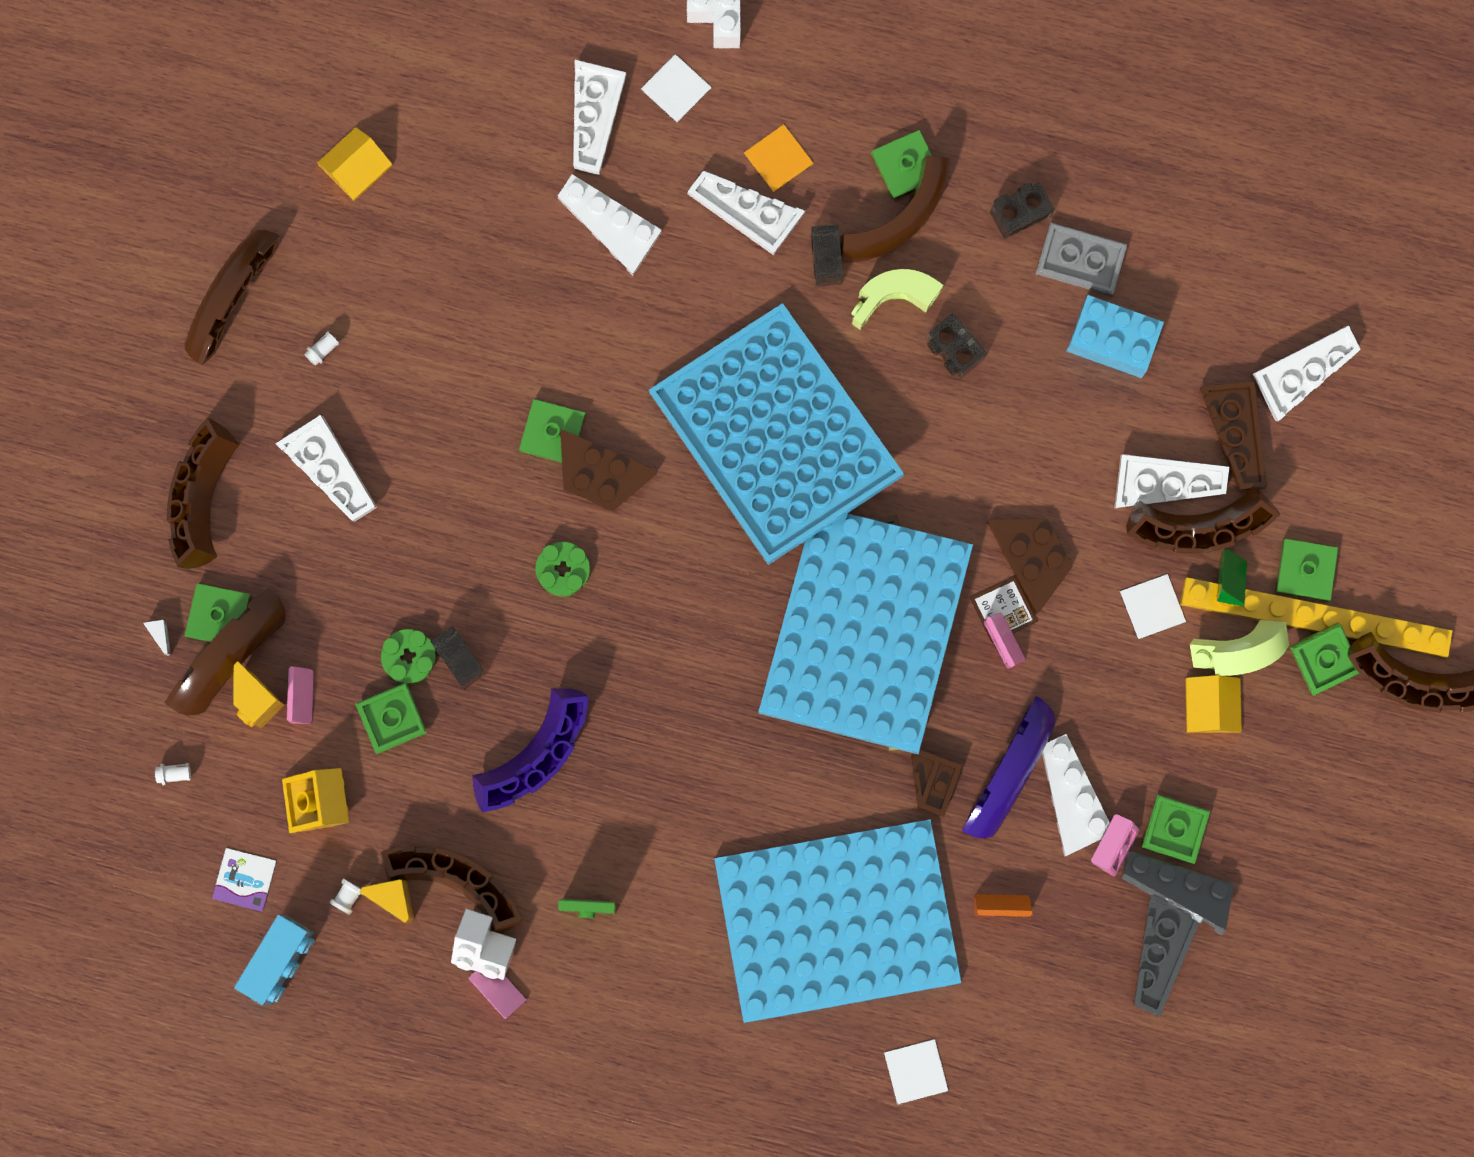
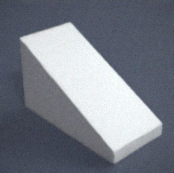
M159 620L143 623L163 653L167 656L171 655L167 622Z

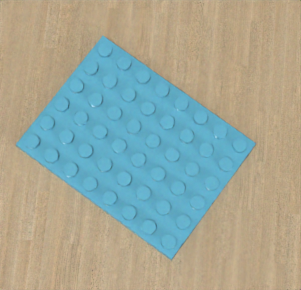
M783 303L649 389V394L768 565L904 476L903 471Z
M848 513L806 540L758 711L759 714L919 755L973 544Z
M931 820L714 858L743 1023L961 983Z

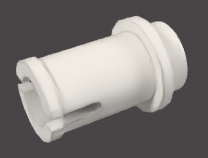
M326 332L311 348H306L307 352L304 355L313 365L322 364V359L339 343L330 333Z
M164 763L160 764L159 767H155L156 782L166 785V782L190 781V764L165 766Z

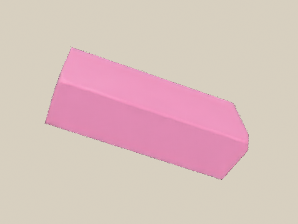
M997 613L986 618L983 623L1006 668L1009 669L1025 661V657L1003 614Z
M294 666L289 668L287 720L292 724H310L312 722L314 672L311 669Z
M1115 814L1091 862L1115 877L1140 828L1133 821Z
M475 971L468 977L504 1019H507L527 1000L506 976L504 980L499 978L491 979Z

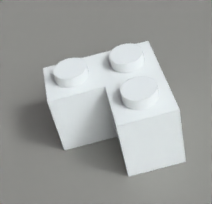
M687 0V23H713V48H740V0Z
M466 909L455 936L451 963L463 970L480 972L491 979L499 978L504 980L514 953L516 939L490 931L492 917Z

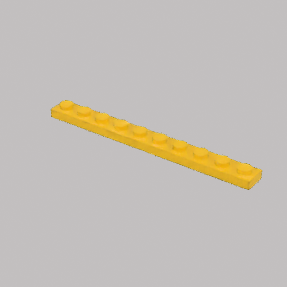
M1187 577L1184 579L1180 601L1182 606L1257 621L1286 622L1287 627L1312 632H1319L1329 626L1340 623L1347 639L1357 640L1361 636L1372 632L1377 642L1382 646L1442 658L1449 656L1453 630L1247 589L1245 590L1244 607L1217 602V583Z

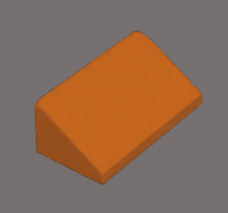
M976 894L974 897V914L976 916L1030 917L1032 915L1031 901L1027 895Z

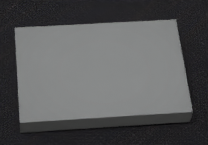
M1051 222L1035 274L1113 296L1127 244Z

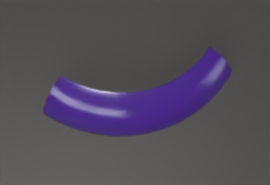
M551 688L546 717L530 744L506 764L491 771L472 775L475 798L482 812L497 810L514 804V800L523 797L529 792H536L560 770L574 750V742L580 728L584 726L588 706L587 694L574 689Z
M1036 696L1024 714L1006 753L1003 755L995 773L965 822L962 831L976 838L994 836L1029 779L1056 723L1054 712L1041 698Z

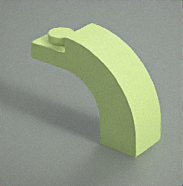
M897 269L884 272L871 279L860 290L859 298L865 301V303L860 301L851 314L854 316L852 325L861 330L876 308L890 299L907 300L924 312H927L941 293L944 285L931 276L916 270Z
M1260 620L1251 633L1239 639L1229 641L1193 639L1190 643L1193 667L1215 669V675L1220 676L1239 675L1262 669L1278 660L1289 646L1286 622Z

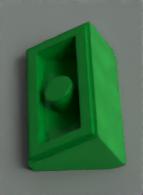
M1224 548L1220 557L1217 602L1244 607L1247 561L1227 548Z

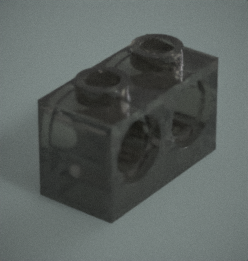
M1031 182L1024 184L1017 189L1018 193L1010 197L1008 194H1005L993 201L994 204L990 214L1004 240L1052 216L1055 209L1040 182L1034 185ZM1026 199H1036L1039 206L1035 208L1030 207L1026 203ZM1012 210L1016 217L1014 219H1007L1002 211Z
M838 224L811 227L810 239L815 287L842 284L843 267Z
M954 313L933 328L926 338L928 340L927 346L936 356L939 354L945 361L944 366L947 371L953 376L957 375L960 379L984 361L987 356V352ZM947 332L952 335L953 341L944 343L940 340L939 334ZM958 353H966L970 357V362L960 363L956 355Z
M453 626L431 641L464 690L486 675Z

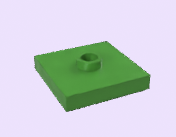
M920 130L871 151V155L893 200L915 191L921 172L922 159L926 156H932Z
M533 399L519 452L562 463L560 432L564 430L579 437L586 415L585 412Z
M1284 539L1275 593L1331 601L1338 548Z
M197 583L184 636L211 642L233 618L238 619L248 609L247 606L250 603L251 595Z
M1340 623L1329 626L1289 646L1310 694L1313 696L1359 674L1348 657L1347 653L1350 644Z
M406 682L355 703L376 754L427 734Z
M1156 795L1141 848L1195 864L1210 811Z
M560 899L558 910L579 912L580 918H595V913L616 914V904L606 901Z

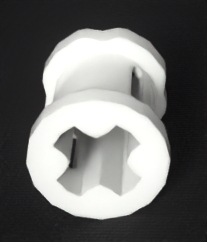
M343 879L341 889L335 899H331L329 903L351 915L353 912L351 908L361 894L359 892L361 888Z

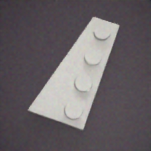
M575 60L574 169L600 175L624 87L626 72Z
M706 171L700 174L688 190L689 196L772 255H775L805 214V211L797 207L795 209L785 205L782 201L762 196L759 192L751 189L747 190Z
M573 174L558 195V199L634 276L661 235L662 230Z
M1349 326L1252 374L1275 422L1280 421L1287 412L1297 406L1311 391L1320 386L1327 377L1336 372L1361 350Z
M318 416L276 443L352 521H357L377 508L324 416Z
M1120 455L1114 508L1135 506L1139 501L1151 504L1226 494L1229 467Z
M1067 734L1048 742L1042 752L1064 857L1101 840L1110 824Z

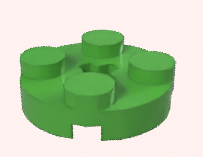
M557 542L546 546L536 561V576L541 586L554 596L568 597L575 594L585 586L590 576V564L584 551L569 542ZM561 562H566V566L571 567L570 572H565V576L561 577L559 576V571H555V567L560 566Z
M404 629L392 634L383 643L381 662L385 672L395 681L400 683L406 682L407 684H416L425 680L433 670L437 658L432 641L422 632L413 629ZM407 649L411 653H416V657L412 658L413 663L408 664L406 660H401V656L405 654L404 651Z

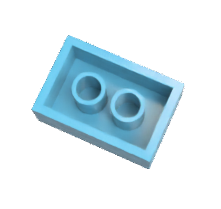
M1087 295L1066 352L1142 378L1147 372L1164 322Z
M278 915L234 989L261 1005H271L274 1001L277 1003L286 990L283 987L286 979L289 977L293 978L300 967L297 961L301 954H307L314 944L315 940L312 936L315 932L287 915Z

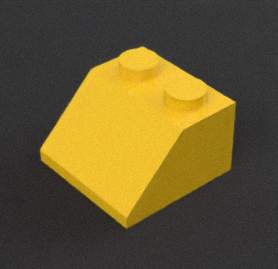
M239 662L234 665L233 705L238 709L235 714L246 725L251 727L256 725L263 728L285 705L246 666Z
M341 768L314 770L282 779L289 833L349 823Z

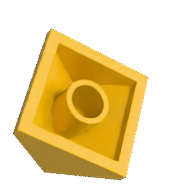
M356 127L317 162L353 201L393 166L371 137Z
M1220 675L1185 678L1186 733L1242 732L1240 678Z
M400 879L362 887L359 891L403 922L412 924L414 921L406 880Z

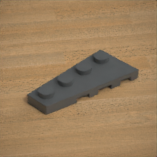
M1132 851L1127 853L1121 879L1151 896L1157 895L1167 901V905L1177 909L1179 907L1191 914L1192 919L1199 923L1205 922L1214 927L1215 932L1220 935L1224 934L1233 894V883Z
M1150 895L1133 1006L1160 1017L1199 922L1192 919L1191 914L1179 907L1174 909L1167 905V901L1157 895Z

